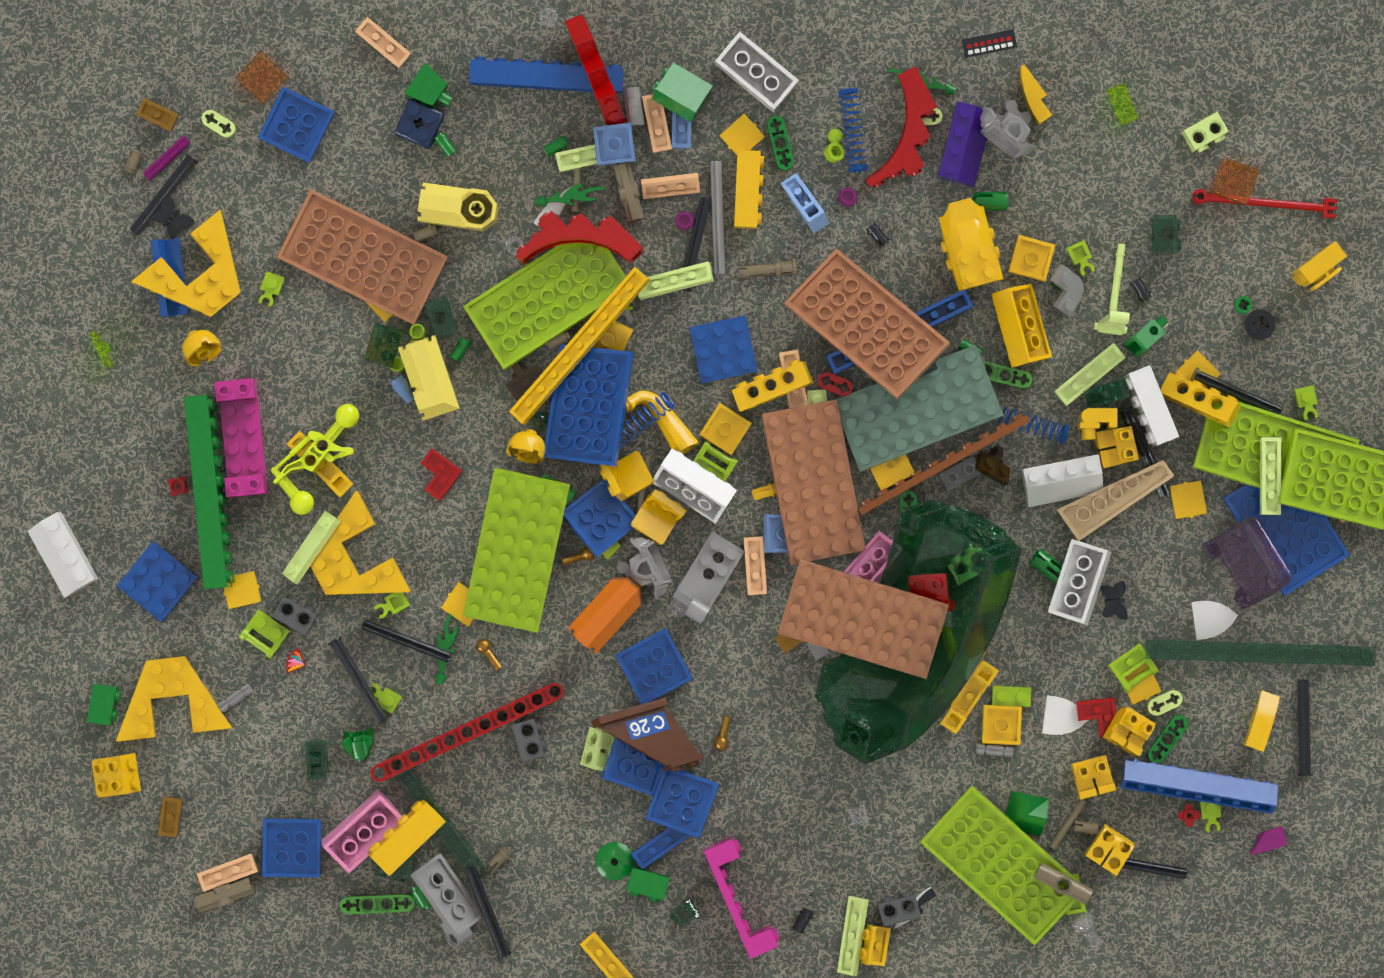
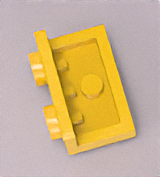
M867 924L866 929L863 931L864 945L860 950L861 963L885 966L891 928Z

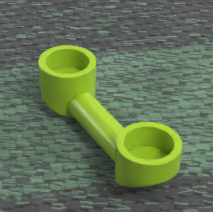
M414 324L411 326L410 335L412 339L410 342L426 337V330L422 325ZM401 356L393 357L390 360L389 366L394 372H403L405 370Z

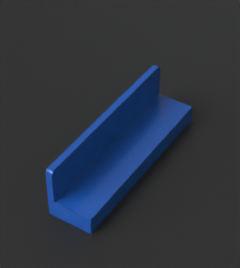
M180 239L151 240L153 262L155 263L162 257L185 284ZM158 294L161 316L172 317L189 314L187 306Z

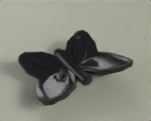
M165 196L162 200L161 210L151 216L153 221L158 223L164 222L163 226H168L167 231L172 239L179 234L180 229H186L194 224V219L188 215L182 214L177 216L180 211L176 210L174 212L175 205L173 199L169 196Z
M1119 581L1114 587L1109 585L1101 586V591L1107 598L1105 602L1108 603L1104 607L1103 617L1116 615L1121 620H1127V610L1121 604L1125 602V599L1121 598L1126 590L1125 581Z

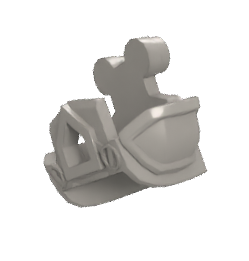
M1007 100L1004 102L1003 108L1006 111L1004 115L995 114L991 108L983 107L980 117L982 127L980 133L1009 156L1017 158L1028 155L1037 148L1036 145L1025 141L1031 131L1027 125L1032 119L1031 114L1026 111L1019 112L1016 101Z
M632 537L630 542L639 550V553L629 559L630 565L627 562H620L617 566V571L625 574L626 577L630 576L640 586H650L653 584L655 587V599L659 600L667 592L669 583L672 582L655 541H650L643 537Z

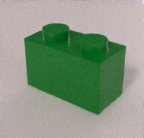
M98 683L93 684L87 722L111 726L113 722L117 721L118 711L115 709L116 703H119L121 699L119 687Z
M633 866L626 890L630 891V895L641 897L642 894L649 896L648 900L659 903V900L664 901L670 877Z

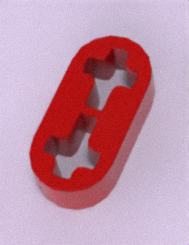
M824 372L818 377L819 387L842 397L848 396L852 392L853 386L847 379L829 372ZM829 376V380L834 382V386L831 384L823 386L821 378ZM847 383L849 391L841 393V389L836 387V384L843 385Z

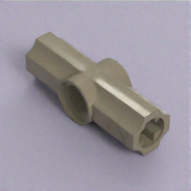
M630 162L614 166L619 185L618 191L621 202L624 204L628 223L644 219L639 201L640 195L637 183L634 182Z
M1042 862L1033 877L1056 889L1059 893L1065 894L1084 905L1089 901L1093 889L1070 878L1068 874L1061 873ZM1060 880H1067L1069 882L1068 886L1065 888L1058 886Z
M248 877L232 884L227 883L216 887L210 892L197 895L194 899L200 913L217 906L222 907L233 903L236 899L251 895L255 891L252 881Z

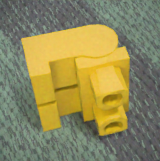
M1088 408L1082 411L1079 415L1080 423L1077 424V430H1082L1081 440H1094L1095 430L1100 428V424H1106V429L1117 428V408Z
M1132 426L1095 432L1094 440L1097 450L1116 446L1114 449L1097 452L1101 469L1139 460Z
M1129 707L1121 708L1114 716L1102 738L1119 746V748L1132 756H1140L1143 751V744L1152 734L1156 723Z
M1106 755L1072 763L1071 768L1080 800L1096 796L1097 793L1104 794L1116 790Z
M1104 824L1090 847L1084 852V855L1117 876L1131 854L1134 842Z

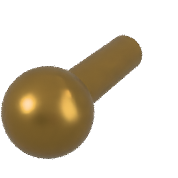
M585 546L581 552L562 558L561 563L565 566L583 559L591 561L595 556Z
M480 639L476 643L477 651L485 654L496 671L501 670L503 666L491 651V643L487 639Z
M724 715L720 734L714 740V747L718 751H724L729 746L727 733L731 716Z

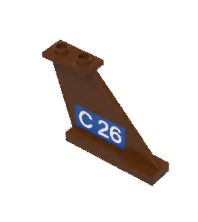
M666 697L603 715L591 721L594 729L599 728L666 766L663 768L664 772L669 770L672 773L678 772L685 765H688L689 768L697 766L699 761L705 758L704 754L700 755L665 707L668 705Z

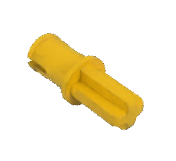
M770 482L766 486L752 490L754 500L769 496L774 497L776 494L775 483L771 484Z

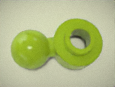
M836 128L828 132V140L831 144L824 149V155L831 163H836L844 157V149L839 144L843 134Z

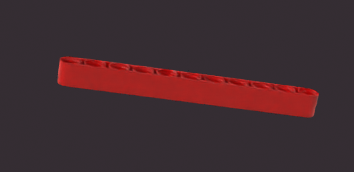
M551 683L378 763L371 769V777L377 782L384 781L546 706L562 697L563 687L559 683ZM552 686L560 688L559 696L553 697L550 695L549 690ZM540 694L543 697V702L540 705H535L532 702L533 695ZM516 703H524L526 708L523 713L515 711L514 706ZM501 710L508 713V718L505 721H500L497 718V713ZM486 718L490 721L488 729L480 727L481 719ZM464 727L472 728L473 734L471 737L463 736L462 729ZM447 735L455 737V743L451 746L447 745L444 741ZM429 743L437 745L438 750L436 753L431 754L427 751ZM412 751H417L420 754L419 761H411L409 755ZM393 760H401L403 765L400 770H395L392 767ZM376 768L384 769L385 775L383 778L375 776L374 771Z

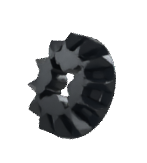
M1254 310L1246 317L1244 329L1248 336L1255 340H1264L1274 332L1275 320L1266 310ZM1261 319L1262 324L1267 327L1260 328L1257 332V326L1252 324V322H1258Z

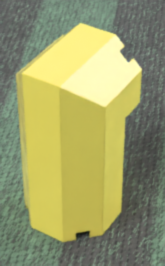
M423 182L422 186L424 189H421L418 212H421V217L418 216V222L476 231H485L497 223L499 207L487 190L464 189Z
M436 335L431 336L432 340L426 337L410 342L405 346V349L403 345L398 347L411 388H416L413 396L419 413H424L421 417L423 421L460 408Z

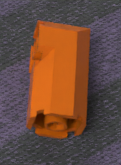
M630 576L614 577L568 627L569 631L573 629L575 631L573 636L589 650L592 647L595 648L593 652L597 654L642 604V587Z

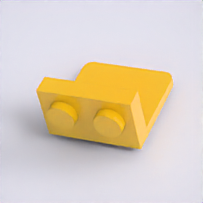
M634 451L617 462V467L600 465L602 469L600 474L605 481H608L610 494L613 497L616 496L621 501L652 485L654 482L638 451Z
M655 489L646 497L632 520L631 526L649 539L654 540L656 544L662 545L676 522L685 515L687 510L679 502L669 499L663 491Z
M135 753L92 760L96 794L99 798L141 791Z

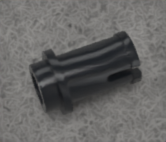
M873 223L866 229L867 235L870 234L881 248L890 239L881 231L879 224Z
M1141 277L1130 283L1139 297L1138 301L1141 300L1143 303L1152 297L1150 295L1151 291L1147 290Z
M807 908L799 911L800 915L794 926H792L794 930L802 934L810 919H813V912Z

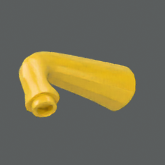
M642 390L627 397L625 412H632L637 405H645L649 408L653 417L658 419L657 413L649 405L650 401L659 413L664 414L662 407L656 402L655 397L660 400L666 409H670L658 395ZM665 410V416L659 415L660 419L659 421L656 420L670 448L684 455L693 450L699 442L672 410Z

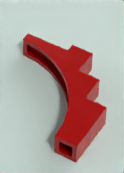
M581 14L566 20L565 24L588 77L606 125L626 123L616 92L610 82L605 65L583 15Z
M916 66L897 75L905 99L904 128L899 143L888 161L878 171L865 179L869 187L873 185L876 188L884 183L883 180L889 176L891 179L899 176L902 169L905 175L911 174V176H915L922 172L920 168L924 167L914 146L920 147L928 142L927 139L931 136L920 116L923 115L925 118L935 113L933 109L937 108Z
M550 211L549 213H544L539 218L538 226L541 231L535 232L530 238L531 241L527 245H522L517 250L518 254L515 256L524 265L535 255L549 248L562 244L583 243L606 248L620 255L629 264H632L644 252V249L612 216L602 219L598 224L599 227L596 228L580 213L578 216H573L567 226Z

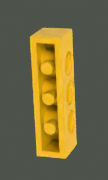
M795 360L788 363L789 367L782 369L778 367L771 370L770 375L764 376V374L754 377L753 382L747 384L744 381L735 385L736 389H733L732 393L739 411L745 412L813 384L806 363ZM789 372L794 376L791 383H787L785 380V376ZM770 380H774L776 382V387L774 390H770L768 388V382ZM753 387H756L759 391L755 398L750 394V390Z
M1169 372L1160 389L1163 398L1231 428L1241 408L1236 398L1227 395V397L1222 396L1220 391L1211 387L1207 389L1196 380L1191 382L1186 379V376L1178 372L1176 374ZM1181 388H1188V391L1186 393H1179ZM1199 395H1205L1203 401L1198 402L1196 399ZM1216 403H1222L1221 408L1213 409Z

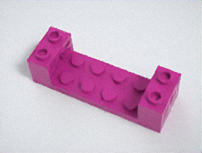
M248 378L214 382L216 402L220 403L227 478H224L226 497L236 498L269 494L257 380Z
M731 836L704 848V853L751 959L779 947L778 941H780V937L776 928L772 929L770 925L750 933L751 928L747 919L743 920L741 917L744 914L739 901L735 903L733 897L736 895L732 884L728 885L725 880L728 879V875L724 866L720 867L740 857L739 852L742 851L737 839L733 840Z

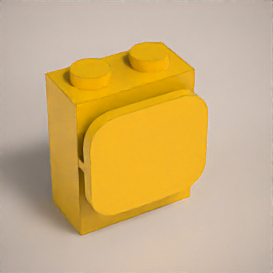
M1334 241L1292 272L1294 274L1293 279L1299 286L1302 285L1303 287L1313 283L1309 289L1311 291L1316 290L1342 270L1341 266L1335 268V265L1346 258L1347 255L1339 244Z

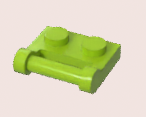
M706 440L693 462L698 463L700 467L726 482L739 460L725 455L711 446V443ZM705 452L729 465L725 470L703 456Z
M258 609L239 638L243 641H248L264 652L266 657L271 659L290 630ZM254 629L273 642V646L270 648L250 634L251 630Z
M1140 643L1108 664V667L1126 693L1132 691L1134 686L1151 674L1155 675L1159 672ZM1146 663L1148 668L1127 682L1125 677Z

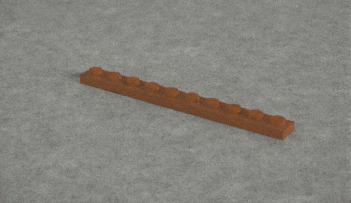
M1018 414L1011 418L1013 422L1007 426L1005 422L995 427L996 432L990 435L986 432L978 437V442L972 444L970 441L961 446L962 451L958 453L952 451L944 456V461L939 463L936 460L927 465L928 470L924 472L918 470L911 474L912 478L905 482L902 479L894 484L895 488L888 491L886 488L878 492V497L874 500H871L869 497L860 502L861 507L858 510L863 515L1030 422L1028 415Z

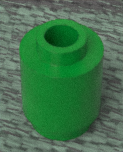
M417 884L410 888L412 891L411 895L420 909L428 910L432 907Z

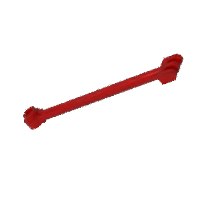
M1198 189L1192 194V196H1196L1198 193H1201L1203 195L1202 200H1199L1197 197L1191 198L1196 205H1201L1205 202L1321 211L1322 218L1336 219V214H1329V211L1337 210V207L1329 206V203H1337V199L1324 198L1323 204L1214 195L1206 193L1203 189Z

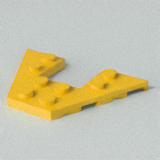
M221 210L217 211L190 233V236L214 263L192 283L186 286L162 257L132 280L131 283L212 317L241 293Z
M355 491L337 517L341 522L311 564V568L325 595L410 593L411 590L394 558L383 562L362 575H359L343 543L376 525L360 493Z
M186 656L148 660L145 662L116 742L156 737L152 699L189 695L193 733L229 729L232 726L200 680L196 671L190 665Z

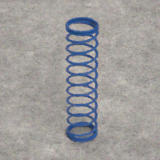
M858 88L841 89L838 91V96L846 99L839 102V104L845 106L840 111L848 113L841 117V119L848 121L842 126L844 128H851L843 132L844 135L850 136L844 142L852 143L847 145L845 149L853 151L846 154L847 158H852V160L847 162V165L854 166L847 170L850 173L868 170V164H849L852 161L867 158L866 156H848L856 152L865 151L866 149H847V147L865 142L846 141L853 137L863 136L864 134L845 133L850 130L863 128V126H844L845 124L862 119L843 118L848 115L861 113V111H842L845 108L860 105V103H841L849 99L859 98V96H840L855 94L859 91Z
M661 392L659 395L663 403L670 410L666 409L660 400L655 397L656 402L664 411V414H661L653 403L649 401V405L657 413L658 419L654 418L649 410L643 406L644 411L652 419V424L648 423L642 413L637 411L639 417L646 424V428H643L637 419L631 415L632 420L639 426L641 432H636L630 422L625 420L628 427L634 432L635 437H631L623 427L622 431L627 435L629 441L626 442L621 437L623 446H620V448H624V443L629 444L630 438L635 439L636 434H642V429L647 430L648 424L653 425L654 420L659 421V415L665 416V410L671 411L675 408L673 401L665 392Z
M1005 407L1003 410V414L1007 409L1005 424L1007 426L1013 411L1014 417L1016 416V410L1013 409L1008 417V407ZM1037 415L1033 417L1031 423L1028 422L1026 431L1027 434L1029 433L1032 423L1036 418V425L1034 430V436H1036L1038 428L1043 420L1041 438H1043L1045 431L1049 423L1051 422L1048 440L1051 439L1052 434L1058 424L1056 443L1058 442L1060 435V444L1063 445L1065 443L1069 431V425L1064 424L1060 430V423L1057 422L1052 430V420H1049L1045 427V418L1043 417L1038 424ZM1001 418L997 420V425H999Z

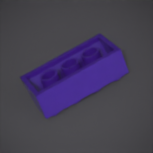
M959 101L956 103L937 178L970 187L975 186L987 139L980 133L982 129L980 120L983 112L982 108Z

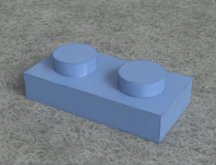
M672 111V149H691V122Z

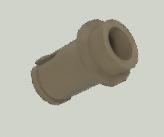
M131 149L127 163L123 165L125 167L123 171L134 175L138 171L137 166L143 153Z
M428 224L427 227L413 231L415 240L418 242L430 237L435 238L439 234L435 224Z
M568 330L548 342L551 350L560 346V344L569 343L571 336Z
M1075 820V833L1091 834V836L1093 834L1097 835L1098 823H1095V821L1091 823Z
M505 846L500 847L499 852L488 861V864L497 871L507 859L511 858L512 852Z

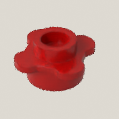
M185 476L168 480L172 496L176 497L178 494H187L189 492Z
M1186 804L1185 808L1178 812L1177 816L1185 822L1186 826L1192 827L1193 822L1201 817V813L1194 810L1191 804Z

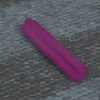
M184 135L181 136L143 172L145 177L152 180L190 144V141Z

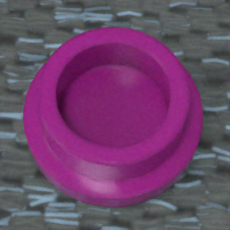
M848 187L842 189L838 195L839 202L845 207L853 206L857 201L856 191Z
M682 211L676 215L675 224L678 229L686 231L693 226L694 218L691 213Z

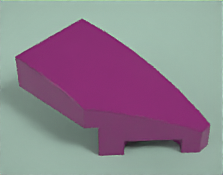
M1283 826L1257 834V841L1253 849L1250 850V855L1288 845Z

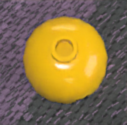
M193 330L185 338L182 352L188 365L201 366L200 362L208 358V363L216 358L222 350L220 348L222 345L215 334L208 330Z
M526 429V431L515 433L510 438L506 453L510 457L512 454L516 455V460L537 464L538 460H540L542 463L545 454V443L537 435L536 431Z

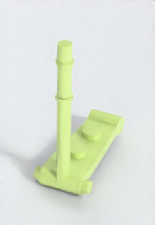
M1118 244L1109 314L1100 319L1098 323H1094V330L1100 333L1121 336L1127 334L1126 324L1129 323L1130 313L1117 311L1125 244Z

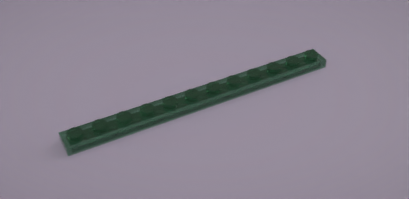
M1146 640L1145 659L1375 666L1376 647Z

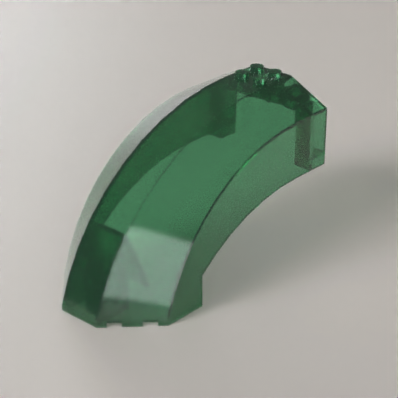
M934 500L900 510L893 543L880 584L910 592L908 579L910 575L946 573L949 601L955 600L956 608L946 614L926 679L843 653L838 657L823 662L815 697L818 703L821 702L825 712L823 716L828 728L831 727L835 736L833 741L836 747L863 764H868L906 749L938 720L959 695L980 663L1000 623L1022 549L1003 528L974 512Z

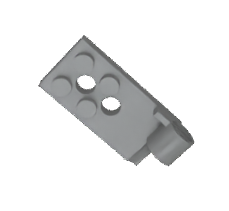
M713 531L672 596L688 606L685 615L699 624L706 617L745 552ZM715 553L723 554V562L716 563L713 560ZM705 569H711L714 572L712 579L704 578L703 571Z
M440 853L412 873L411 877L443 921L440 925L446 932V941L453 948H458L472 937L470 927L483 918V915ZM433 875L439 878L440 884H436L433 881ZM445 891H447V892L450 893V895H451V899H450V900H447V899L445 898V896H444V892H445Z

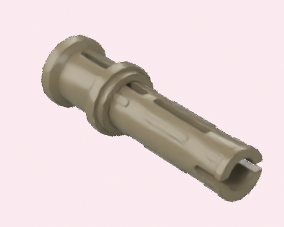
M793 258L792 261L780 262V260H777L775 263L739 266L740 279L776 275L778 277L787 274L797 275L796 258Z

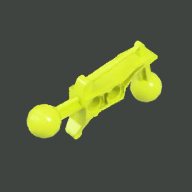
M341 405L335 412V423L325 435L309 431L308 435L279 464L271 468V472L276 476L273 482L276 485L279 484L291 498L290 507L296 514H308L313 509L314 499L310 493L299 491L288 476L293 471L303 469L315 472L325 459L329 462H334L337 458L354 454L353 448L340 447L333 443L344 428H350L357 424L360 414L354 405ZM310 440L314 441L300 459L287 464L281 472L278 470ZM321 441L328 443L325 451L319 450L318 446ZM331 452H339L334 456L330 454ZM309 456H314L316 459L313 466L307 465L306 461Z

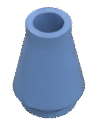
M403 374L390 382L391 388L406 403L414 399L413 390L408 378L404 377Z

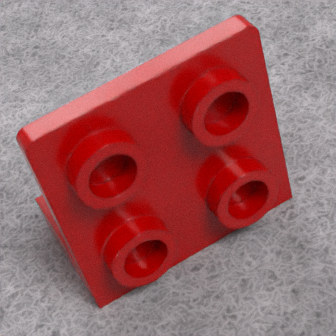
M946 573L910 575L908 577L910 593L949 604L947 612L956 608L955 600L949 601Z

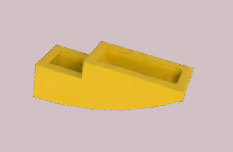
M1023 65L1019 69L1022 94L1032 118L1037 126H1039L1052 116L1051 112L1042 102L1047 94L1027 67Z
M1261 690L1243 745L1264 752L1275 719L1279 696Z

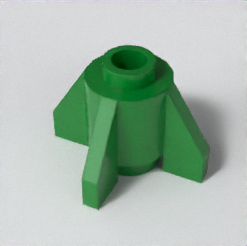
M369 727L357 732L344 731L343 749L356 761L366 760L371 754L370 750L374 737L373 728Z

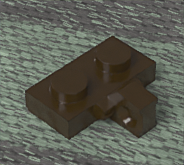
M518 362L511 366L515 372L511 375L514 379L506 384V387L516 401L524 395L543 373L537 363L529 369L526 365L521 368Z
M996 445L990 448L988 454L983 451L978 453L976 470L1003 486L1008 485L1010 467L1003 464L1004 461L1001 459L1003 457V448Z

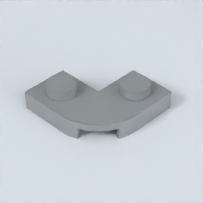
M1060 264L1051 281L1063 291L1053 307L1070 317L1082 298L1083 283L1078 275L1065 265Z

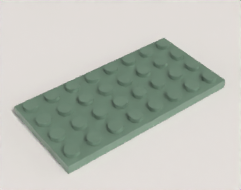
M976 345L937 359L899 400L878 383L837 399L841 424L860 472L1004 417Z

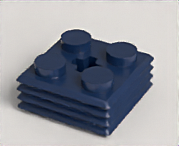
M409 99L394 133L403 139L430 149L444 119V114ZM421 119L424 126H420L419 129H417L415 122H419Z

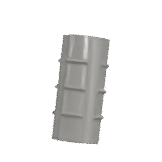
M640 87L623 89L627 123H631L632 128L645 126Z

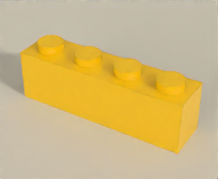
M737 151L734 228L757 229V225H761L762 213H758V206H762V194H759V186L763 187V175H760V167L764 168V156H760L761 151Z

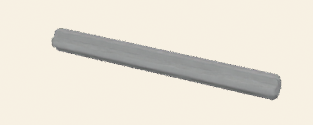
M711 161L714 274L722 275L725 274L721 161Z

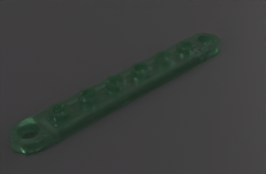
M392 753L387 757V759L394 757L400 753ZM401 762V765H400L398 768H394V769H395V770H400V769L402 768V765H403L402 762ZM410 768L395 775L394 778L413 803L421 802L422 800L426 801L446 821L435 833L464 872L467 867L479 865L482 870L479 875L481 879L486 872L485 865L415 771Z

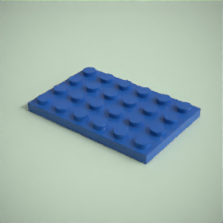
M560 344L559 353L564 349L565 344ZM591 348L555 389L550 406L544 458L617 467L634 359L633 352Z
M1246 484L1223 498L1284 596L1350 556L1329 520L1324 515L1282 504L1281 515H1260V489Z

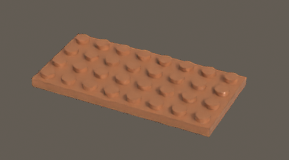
M310 189L277 258L414 325L448 256Z
M837 248L785 301L786 307L897 400L950 346V342Z
M837 399L761 414L790 565L799 564L800 559L809 562L866 550Z
M800 559L778 634L926 679L949 604Z

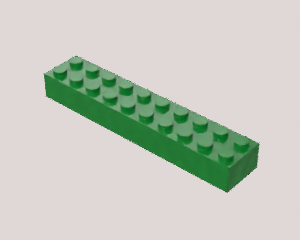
M207 394L184 397L203 585L204 589L232 587V583H235L234 571H231L230 564L233 563L232 552H229L228 545L231 544L230 533L226 531V526L229 525L228 514L224 512V506H227L226 495L222 493V487H225L224 476L220 474V468H223L222 457L218 455V449H221L220 438L216 436V430H219L218 419L214 417V411H217L216 400H213L212 396Z

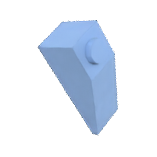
M797 173L780 183L813 234L830 224L824 210Z

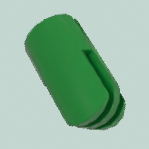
M975 192L972 195L973 201L977 205L983 206L984 210H1007V192Z
M1042 549L1037 550L1029 564L1057 584L1063 565Z

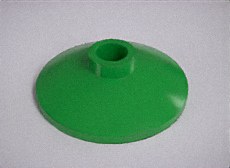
M609 842L603 845L596 855L597 870L603 877L609 880L625 878L631 872L634 865V857L631 854V850L620 842ZM616 858L618 864L612 865L611 859Z

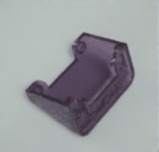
M1252 516L1243 519L1201 544L1205 553L1211 558L1220 556L1237 583L1239 589L1235 591V601L1241 610L1275 594L1291 580L1290 573L1257 519Z

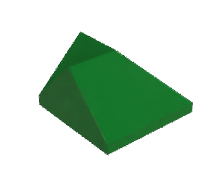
M1011 790L1006 816L1025 833L1041 836L1047 820L1049 798Z

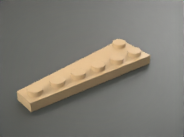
M1162 460L1057 509V511L1077 540L1080 541L1174 477V474L1165 461Z

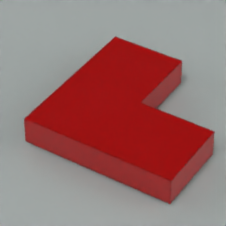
M433 448L430 449L420 463L435 474L425 491L439 501L443 499L463 471Z
M1115 697L1076 701L1078 721L1097 719L1099 738H1102L1116 715Z

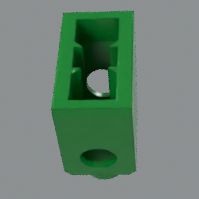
M426 63L423 64L405 91L407 97L431 108H435L438 102L448 107L453 100V97L445 93L449 87L448 84Z
M1162 316L1156 321L1151 319L1123 344L1137 358L1165 334L1163 329L1168 325V322Z

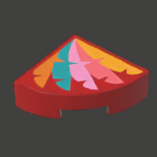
M299 648L295 649L287 659L286 669L288 673L306 666Z

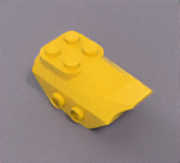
M971 198L949 203L945 214L939 217L943 239L940 244L943 253H947L948 260H945L948 271H952L958 290H967L1003 280L998 261L1000 252L998 246L994 247L993 239H995L993 228H989L984 207L977 205Z

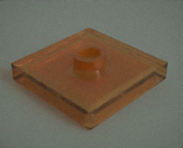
M261 50L235 77L263 105L289 78Z
M1223 157L1210 193L1246 206L1260 170Z

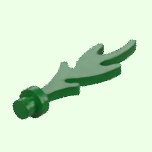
M888 69V72H894L898 74L903 72L896 69ZM919 71L928 89L945 90L944 94L946 95L955 94L956 87H952V84L948 83L947 86H944L936 81L934 77L931 78L933 83L930 84L925 75Z
M578 184L567 190L562 197H560L561 191H558L549 198H545L544 195L540 196V198L535 199L536 206L547 207V203L555 202L574 206L571 200L580 202L595 201L594 197L589 198L586 195L593 191H604L605 188L593 187L579 192L578 190L583 187V184Z
M449 614L444 629L445 639L442 640L441 634H437L438 648L453 654L456 649L453 648L450 651L449 648L454 643L458 627L454 628L452 634L449 633V622L452 614ZM437 659L439 674L435 675V678H437L436 684L444 685V680L447 679L444 671L448 662Z

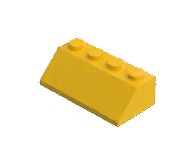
M1032 284L1007 288L992 293L993 304L996 309L1011 367L1051 358L1052 354Z
M424 800L414 803L411 807L412 810L407 815H402L397 820L398 824L393 829L389 828L386 830L383 838L379 842H374L369 847L370 851L367 854L389 876L446 822Z

